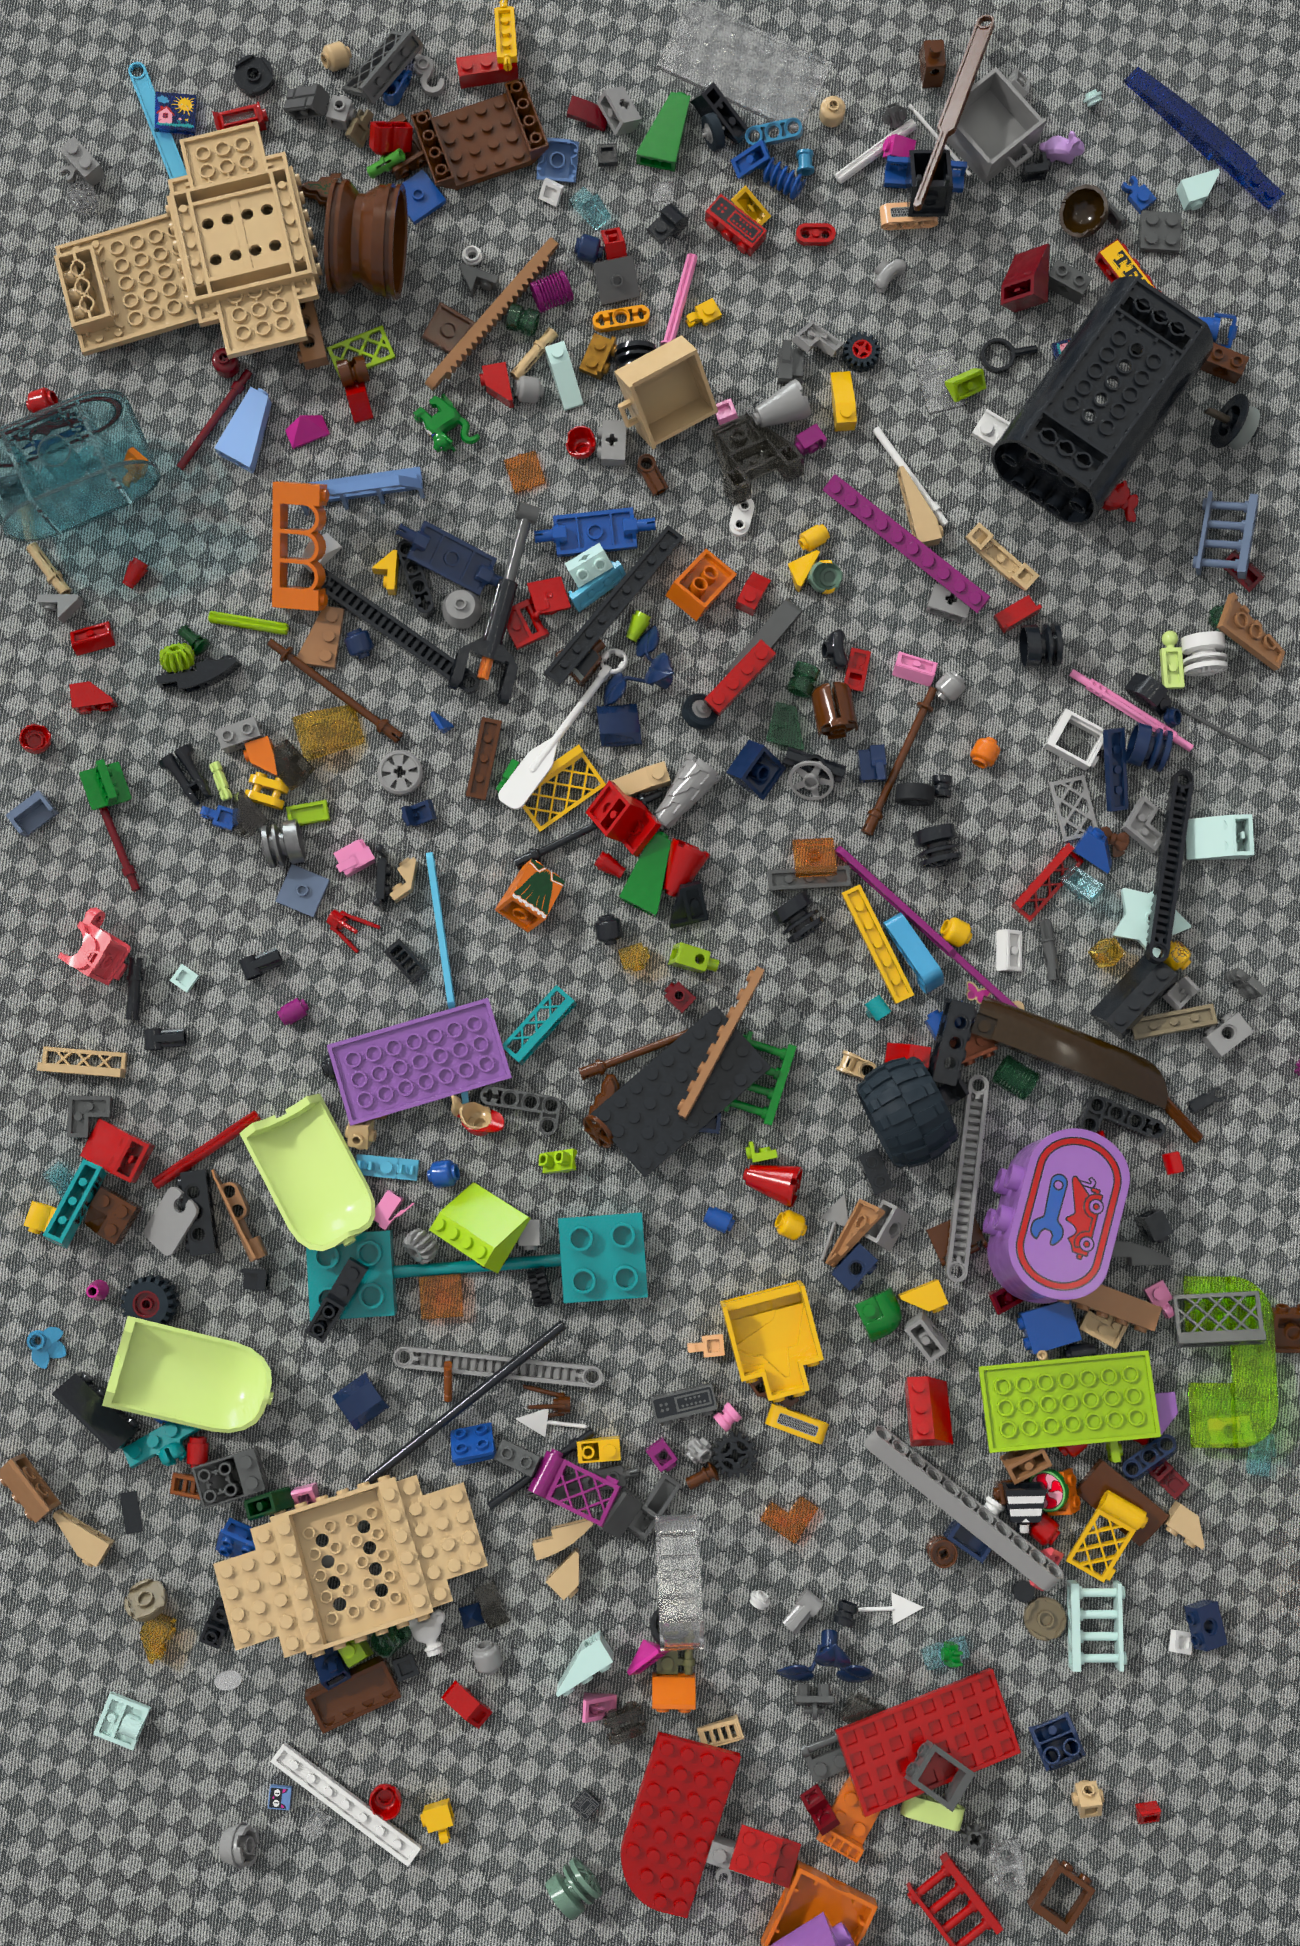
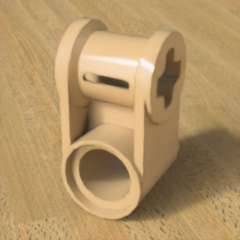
M843 1050V1058L840 1065L836 1067V1070L864 1081L865 1076L862 1074V1068L870 1066L873 1070L876 1068V1065L854 1053Z

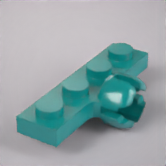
M168 1422L122 1448L131 1468H135L157 1455L163 1465L172 1466L177 1464L176 1458L182 1461L186 1456L183 1441L201 1429Z

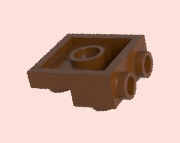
M1279 1303L1276 1307H1270L1268 1327L1270 1328L1269 1351L1271 1353H1300V1304L1297 1307H1289L1287 1304Z

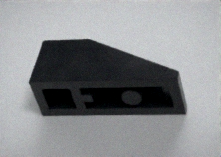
M714 82L703 88L690 101L701 117L714 112L718 116L721 125L725 128L723 130L724 135L735 144H739L744 139L748 129L747 125Z

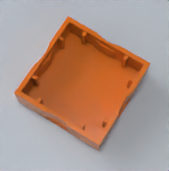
M797 1860L789 1888L785 1887L761 1938V1946L772 1945L822 1912L825 1913L832 1927L842 1921L849 1931L855 1946H858L865 1936L878 1908L876 1900Z

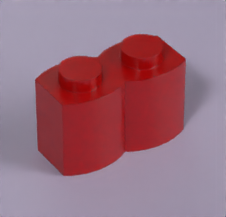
M402 121L370 122L369 147L378 155H386L387 152H394L399 148L402 149L404 154L411 152L413 127L409 122Z

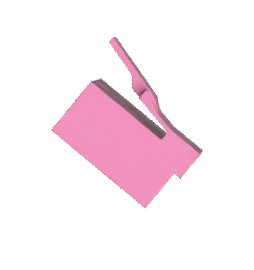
M358 839L333 853L339 863L336 865L339 872L343 871L347 878L376 863L369 846H366L363 839Z
M387 1190L375 1208L374 1221L379 1223V1227L387 1230L397 1217L404 1214L415 1203H412L405 1210L398 1212L391 1220L404 1201V1198L392 1190Z

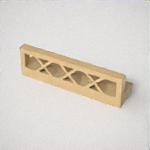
M43 1047L42 1062L37 1063V1071L125 1078L128 1053ZM49 1051L57 1052L61 1059L56 1063H48ZM73 1053L78 1054L82 1059L77 1065H71L67 1060ZM93 1055H98L103 1061L97 1067L91 1066L87 1061ZM113 1057H122L120 1069L112 1068L108 1061Z

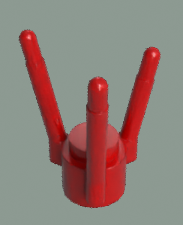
M334 909L328 916L326 923L331 926L330 930L335 932L355 953H358L359 950L340 931L346 928L355 934L358 933V930L347 924L348 919L376 929L381 928L380 925L350 915L343 910L339 912Z

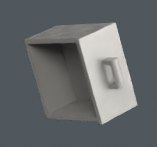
M995 67L972 86L956 132L948 137L947 142L963 161L967 162V165L978 178L986 184L1008 165L1012 170H1015L1033 155L1030 148L1039 141L1046 119L1040 117L999 69ZM1023 153L1025 154L1021 159L1015 162V160L1018 157H1020Z

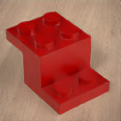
M610 780L585 812L606 837L622 842L630 853L637 857L662 825L640 800L625 795L615 782Z
M741 1824L728 1869L769 1884L772 1882L789 1888L801 1843L762 1829L758 1830Z

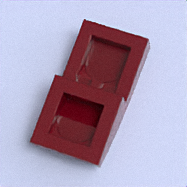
M572 95L567 110V118L585 122L586 127L605 132L608 122L599 106Z
M1154 1456L1148 1463L1153 1462L1156 1459V1456ZM1167 1461L1148 1473L1175 1501L1190 1487V1484Z
M818 1784L800 1795L822 1836L841 1824Z

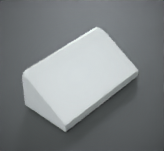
M1010 929L997 931V971L1022 972V931Z

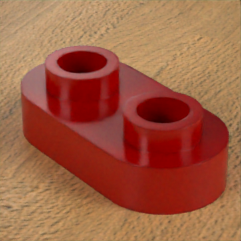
M803 223L798 226L795 237L797 242L803 246H828L833 243L836 231L828 223ZM806 234L809 237L803 238L802 235ZM825 234L828 238H823L822 235Z

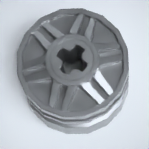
M297 819L284 821L282 823V832L279 831L275 823L271 825V832L267 825L261 827L262 851L271 869L277 867V860L280 866H284L285 856H288L292 864L306 862L304 840Z

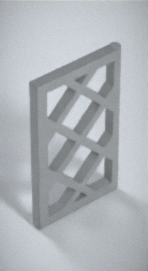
M1085 775L1049 782L1064 843L1082 837L1085 832L1082 827L1087 819L1091 821L1093 828H1098ZM1081 780L1082 793L1071 787L1074 782ZM1061 785L1066 788L1061 798L1056 796L1054 786ZM1068 791L1079 796L1074 806L1063 800ZM1081 799H1084L1087 803V814L1076 808ZM1061 803L1071 809L1066 818L1061 815L1059 807ZM1074 811L1084 817L1079 826L1069 821ZM1066 824L1076 829L1074 835L1067 837L1065 831Z

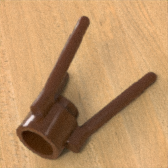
M525 1384L522 1386L530 1391L557 1397V1399H553V1404L529 1405L528 1409H553V1411H556L548 1413V1418L570 1414V1396H565V1392H554Z

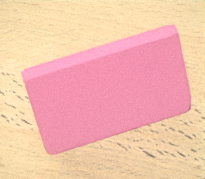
M899 652L892 675L925 686H931L938 663Z

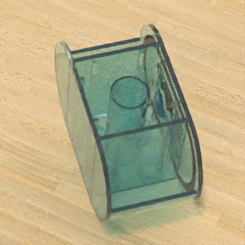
M98 389L87 391L0 427V524L5 536L14 541L30 542L48 539L131 505L148 495L157 486L161 478L160 471L128 398L116 390ZM134 447L148 461H124L127 450Z

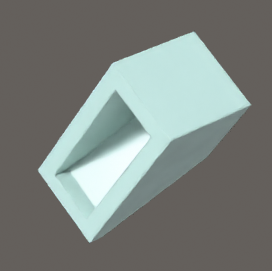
M1219 168L1180 181L1176 191L1184 211L1189 209L1197 210L1203 206L1220 173Z

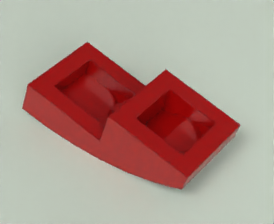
M851 647L844 683L853 690L863 692L871 651Z

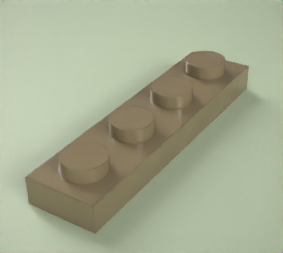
M1212 1003L1145 1016L1132 1028L1134 1041L1215 1026L1218 1024Z

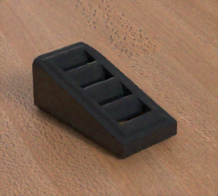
M400 938L384 951L412 984L428 971ZM401 946L403 949L393 956L392 953ZM407 953L408 956L399 963L397 960ZM411 959H413L414 962L408 968L404 969L403 966H405ZM418 965L420 968L410 976L409 972Z

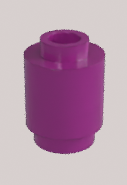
M297 997L280 1007L281 1010L277 1011V1014L285 1026L288 1024L292 1025L308 1015L307 1010H309V1006L304 999L300 1000Z

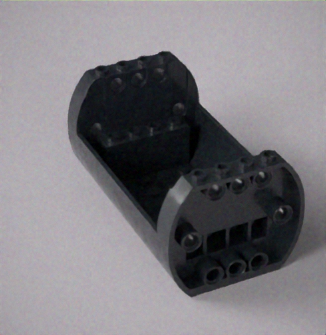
M1124 276L1114 280L994 445L991 451V461L998 476L1066 524L1085 525L1090 523L1211 355L1213 337L1208 324L1138 276ZM1119 364H1128L1130 370L1122 371ZM1107 380H1116L1118 387H1110ZM1096 396H1103L1106 399V403H1097ZM1091 412L1094 415V420H1086L1084 413Z

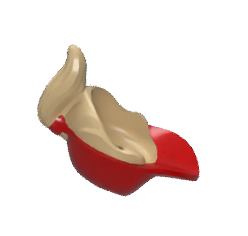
M451 1096L452 1114L461 1119L462 1125L471 1134L481 1137L489 1132L503 1130L505 1121L499 1112L476 1102L462 1104L459 1097Z

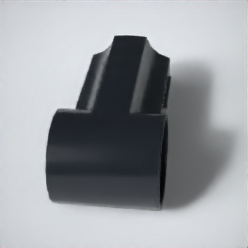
M274 948L259 955H250L239 960V964L246 981L262 976L266 971L283 965V960L278 949Z
M163 1028L144 1029L145 1050L154 1051L169 1047L186 1046L187 1034L185 1028L165 1030Z

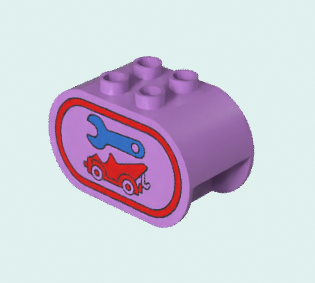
M1078 1128L1064 1129L1028 1144L1014 1156L1008 1170L1004 1168L999 1169L993 1191L1001 1194L997 1210L992 1208L988 1210L983 1223V1232L990 1234L987 1255L991 1271L999 1284L1011 1295L1031 1303L1057 1302V1300H1072L1084 1297L1095 1291L1104 1281L1108 1272L1130 1184L1128 1164L1122 1153L1112 1142L1089 1130Z

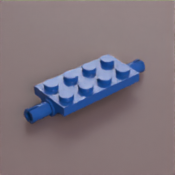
M633 507L553 516L554 527L546 530H534L535 544L553 541L556 543L557 557L580 555L600 543L605 552L637 549L636 534L642 531H656L655 517L638 520L634 518Z

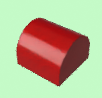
M1173 1151L1162 1154L1167 1175L1184 1172L1180 1152Z

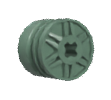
M573 1857L569 1861V1865L565 1864L563 1866L565 1877L556 1872L545 1882L551 1899L570 1920H575L585 1911L583 1901L592 1905L594 1898L599 1899L602 1896V1890L596 1877L577 1857Z

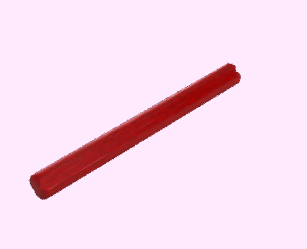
M252 1111L155 1176L152 1179L153 1185L160 1189L178 1177L180 1173L199 1163L239 1136V1133L250 1124L260 1121L259 1114L256 1111Z

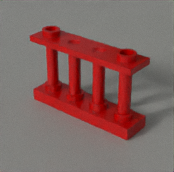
M947 1852L940 1856L943 1863L940 1866L941 1869L916 1890L910 1882L906 1884L909 1890L907 1893L909 1899L914 1905L919 1904L948 1942L949 1946H967L987 1929H993L996 1935L1004 1930L1000 1921ZM952 1875L956 1881L954 1883L955 1886L928 1907L922 1896L946 1876L949 1878ZM965 1893L970 1899L967 1901L968 1904L942 1925L935 1914L959 1894L963 1895ZM979 1911L983 1916L982 1922L959 1941L955 1942L948 1932L971 1913Z

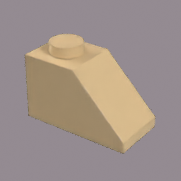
M577 1547L546 1578V1583L563 1601L567 1597L572 1598L579 1590L577 1588L579 1585V1549Z

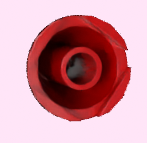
M673 838L663 882V888L666 889L665 893L676 897L679 886L692 882L709 859L710 853L702 852L694 845Z
M750 1165L749 1169L746 1168L744 1171L743 1180L752 1189L787 1207H793L797 1199V1189H800L803 1170L801 1169L802 1167Z

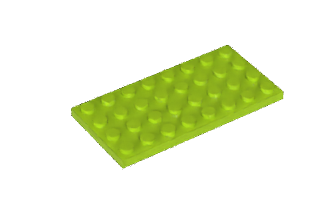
M1149 1350L978 1367L989 1453L1161 1437Z

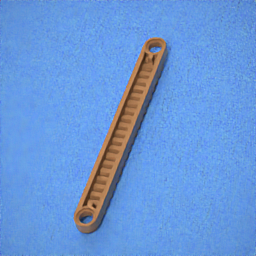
M552 237L545 242L430 374L425 382L427 387L434 391L445 378H451L452 373L456 372L457 367H461L462 361H466L467 355H471L472 349L475 350L477 344H481L482 338H486L487 333L491 332L492 327H495L497 322L502 320V316L507 314V310L512 308L513 303L517 302L518 297L521 298L522 293L527 291L530 282L536 281L538 274L541 275L543 269L547 268L549 258L559 246L558 242Z

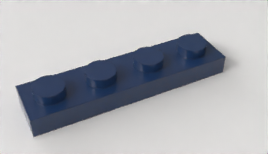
M1125 728L1103 729L1107 811L1129 809Z

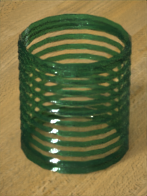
M1009 1054L997 1068L992 1082L1001 1088L1003 1087V1089H1006L1015 1097L1018 1096L1023 1101L1035 1087L1040 1073L1038 1071L1035 1072L1032 1068L1029 1069V1066L1026 1067V1064L1023 1065L1020 1061L1017 1062V1059Z

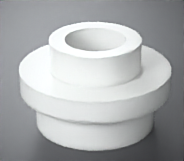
M467 246L462 252V259L469 266L478 265L482 260V252L476 246ZM470 255H475V256H476V257L473 258V259H470V258H469Z
M764 1591L751 1592L750 1603L755 1608L764 1610L765 1607L770 1605L769 1596Z

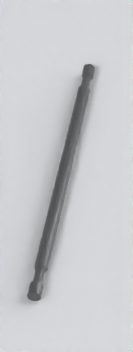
M1186 709L1182 710L1183 713L1190 715L1201 723L1269 758V754L1262 752L1251 744L1194 713L1188 712Z

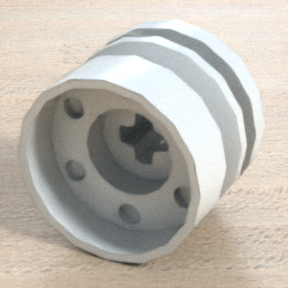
M1199 632L1181 638L1182 654L1190 655L1183 659V664L1186 666L1184 667L1185 675L1210 676L1228 669V662L1224 661L1227 659V654L1219 652L1226 647L1225 634L1223 632Z

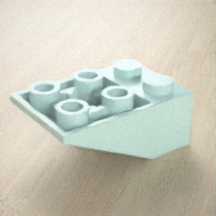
M1252 814L1189 819L1185 841L1186 860L1248 859L1254 856Z
M601 1631L582 1641L557 1684V1697L562 1694L563 1696L569 1695L579 1683L584 1685L593 1679L592 1675L598 1671L603 1673L611 1668L614 1652Z

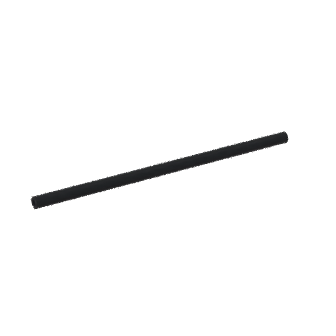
M561 1320L366 1475L363 1481H369L370 1484L375 1483L378 1480L377 1478L385 1475L566 1330L565 1324Z

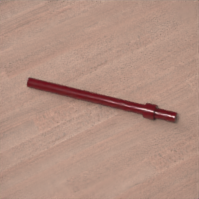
M245 369L240 378L230 386V392L176 465L180 470L183 471L233 400L245 389L244 385L252 375L249 370Z
M101 808L99 811L122 864V873L128 879L132 891L136 892L140 890V886L135 877L136 871L134 866L129 862L108 808Z

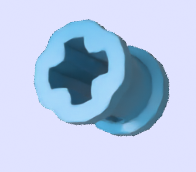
M800 149L797 151L798 175L809 176L814 173L815 169L812 166L813 150Z

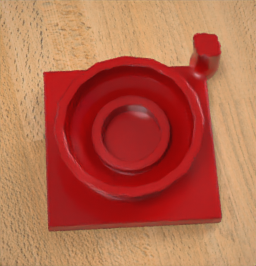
M561 576L527 583L535 608L532 618L534 622H538L539 616L542 614L553 615L558 611L571 609Z

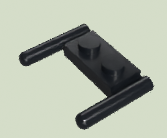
M378 844L375 849L381 858H378L376 898L373 899V905L380 912H384L386 906L383 902H386V898L390 897L391 887L390 884H387L388 876H391L392 866L388 864V852L383 845Z

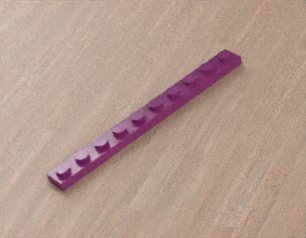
M836 474L833 475L823 488L825 493L976 613L979 614L991 599V596Z

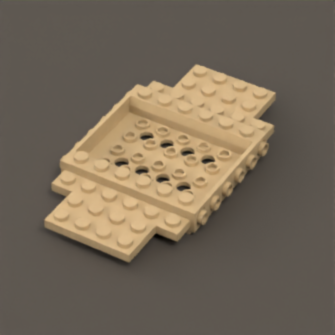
M258 121L180 139L187 175L168 179L170 195L166 196L168 205H165L168 218L171 217L172 223H169L172 235H175L176 238L173 241L174 249L180 256L177 259L179 270L183 271L184 275L181 277L183 288L187 289L188 293L185 295L187 306L192 307L194 313L197 314L200 327L220 323L228 359L308 340L300 303L320 299L317 285L321 284L319 276L323 275L320 263H316L315 260L318 257L316 245L311 243V240L314 239L312 228L307 226L310 218L308 210L303 208V204H306L304 193L299 191V186H302L299 173L295 174L293 167L289 166L285 151L266 156ZM266 206L273 208L272 213L269 215L262 213V209ZM246 211L253 212V217L249 220L242 218L243 213ZM232 216L233 222L226 225L222 222L223 218ZM210 220L214 222L211 229L203 228L205 221ZM274 242L281 244V248L277 251L270 249V245ZM253 247L261 248V253L257 256L251 255L250 251ZM233 252H240L242 254L241 258L236 261L232 260L230 256ZM219 256L222 258V261L219 265H212L211 259Z
M385 1475L377 1478L378 1482L370 1484L367 1481L358 1484V1489L349 1491V1488L336 1492L337 1496L328 1498V1495H323L315 1498V1503L308 1505L307 1501L296 1504L293 1510L287 1511L284 1509L274 1513V1516L270 1517L271 1522L251 1528L256 1550L213 1564L235 1650L237 1651L279 1637L284 1658L306 1651L307 1655L312 1654V1658L324 1655V1649L333 1647L335 1651L347 1647L346 1642L354 1640L356 1644L368 1640L367 1635L375 1633L376 1636L388 1633L389 1627L396 1625L397 1629L409 1626L410 1620L417 1618L418 1622L430 1619V1614L434 1612V1607L453 1601L448 1579L488 1566L464 1482L422 1495L417 1475L396 1481L395 1477L391 1478L390 1475ZM365 1520L369 1522L370 1530L367 1533H360L357 1526L360 1521ZM320 1534L327 1535L329 1539L328 1544L324 1547H319L316 1544V1538ZM368 1541L374 1542L376 1545V1550L373 1554H366L363 1550L364 1544ZM326 1555H331L334 1558V1565L331 1568H325L322 1565V1559ZM375 1562L382 1566V1572L377 1576L372 1575L369 1571L370 1565ZM332 1576L340 1579V1586L334 1590L330 1589L327 1584ZM379 1584H385L388 1587V1593L384 1597H379L375 1593V1588ZM337 1598H343L346 1601V1607L342 1611L335 1610L333 1606Z

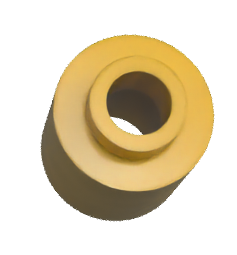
M823 524L815 525L801 533L798 542L803 550L810 552L826 543L827 539L830 538L829 532Z

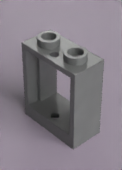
M927 1740L919 1747L918 1755L914 1762L908 1765L904 1778L953 1812L976 1773ZM935 1752L959 1768L942 1797L918 1781Z

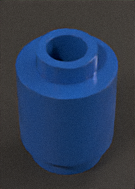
M709 1206L703 1222L707 1223L708 1227L725 1234L727 1230L731 1232L735 1220L732 1219L733 1214L717 1207L712 1208Z

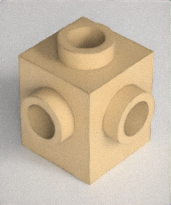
M374 1119L351 1126L348 1123L345 1130V1138H348L347 1146L355 1147L358 1150H368L377 1137V1130H374Z
M1082 1780L1075 1783L1071 1799L1073 1806L1078 1808L1080 1819L1102 1816L1104 1795L1102 1789H1098L1096 1780Z

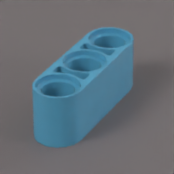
M788 118L756 125L746 130L745 139L750 147L757 143L750 141V136L754 132L760 134L758 141L763 139L766 146L792 141L802 136L803 126L797 118ZM792 124L799 125V130L795 134L789 133V127ZM773 128L779 129V135L776 138L769 136V132Z

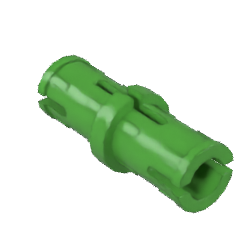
M399 148L387 156H381L379 161L367 167V172L374 179L385 171H391L400 162L405 161L406 156L402 149Z

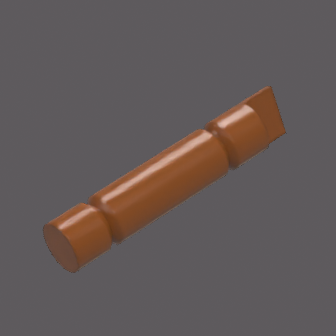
M451 1361L444 1362L445 1402L452 1401Z

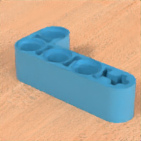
M900 912L883 922L887 934L916 974L917 982L922 991L927 994L944 984V975L941 968L905 916Z

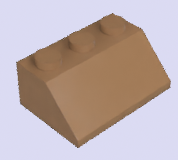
M24 1453L10 1459L0 1469V1482L5 1487L8 1486L12 1492V1498L16 1503L23 1506L25 1509L24 1513L29 1520L37 1523L62 1504Z

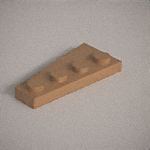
M1234 592L1228 594L1217 628L1273 671L1280 669L1285 651L1270 634H1266L1263 631L1262 624L1258 620L1254 621L1249 615L1250 610L1246 605L1242 606L1237 601L1239 597Z

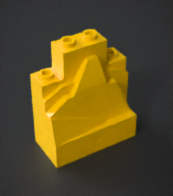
M801 1280L720 1301L741 1382L753 1383L758 1381V1377H762L768 1401L772 1400L773 1403L785 1400L786 1396L793 1395V1397L805 1395V1391L810 1389L803 1365L813 1367L819 1365V1361L824 1360L805 1285Z

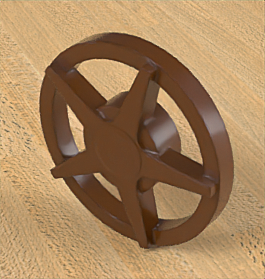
M587 1115L583 1119L584 1131L589 1134L599 1147L610 1148L614 1144L611 1131L599 1118Z

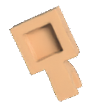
M723 1334L701 1336L702 1342L687 1343L689 1353L703 1351L704 1358L725 1356Z

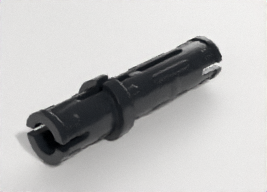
M129 957V976H126V980H128L126 1020H131L132 1011L133 1020H139L143 958H137L135 966V957Z

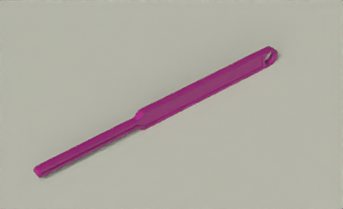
M841 846L837 847L834 851L835 854L847 865H850L854 872L896 910L901 912L907 920L939 949L958 963L998 1001L1017 1007Z

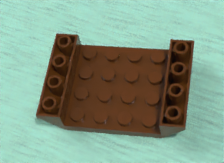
M523 77L504 83L506 93L433 118L429 109L410 115L436 186L459 190L531 166L549 148Z

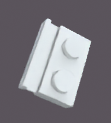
M986 409L971 436L993 448L1010 422Z

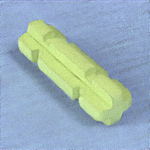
M219 761L211 763L209 767L211 772L214 773L213 778L217 789L220 791L221 799L223 801L232 799L233 796L228 789L229 785L222 771L221 763Z

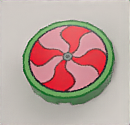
M1046 1468L1031 1476L1028 1481L1042 1482L1044 1484L1046 1497L1043 1511L1045 1512L1059 1510L1067 1503L1069 1498L1068 1484L1063 1480L1064 1477L1054 1469Z

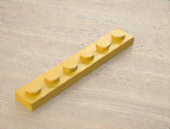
M859 884L842 892L841 895L894 1003L897 1004L914 996L910 984L861 885Z

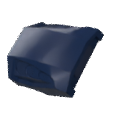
M637 704L596 706L601 748L642 745Z
M367 1372L332 1395L355 1430H358L390 1407L381 1396V1393L375 1388V1385H373Z
M1068 1711L1048 1721L1028 1727L1046 1772L1056 1770L1086 1756Z

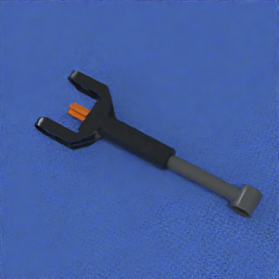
M522 501L518 504L515 513V519L519 520L504 578L498 580L484 635L456 652L448 681L449 689L457 690L459 683L463 679L469 653H471V656L481 659L477 677L482 680L488 681L493 663L499 665L506 664L497 694L498 704L507 706L510 700L518 665L512 654L507 651L503 644V639L518 584L515 582L530 525H535L540 512L539 507Z

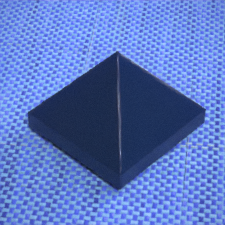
M479 1602L459 1608L464 1629L485 1623Z

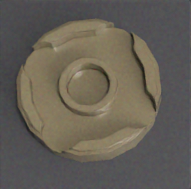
M153 1579L139 1581L129 1590L130 1593L125 1597L124 1606L128 1615L135 1621L146 1622L152 1620L165 1608L168 1600L167 1591L159 1581H153Z
M1047 1596L1037 1597L1030 1601L1023 1615L1024 1625L1028 1632L1036 1639L1042 1641H1050L1059 1637L1065 1630L1067 1617L1062 1605L1054 1598Z

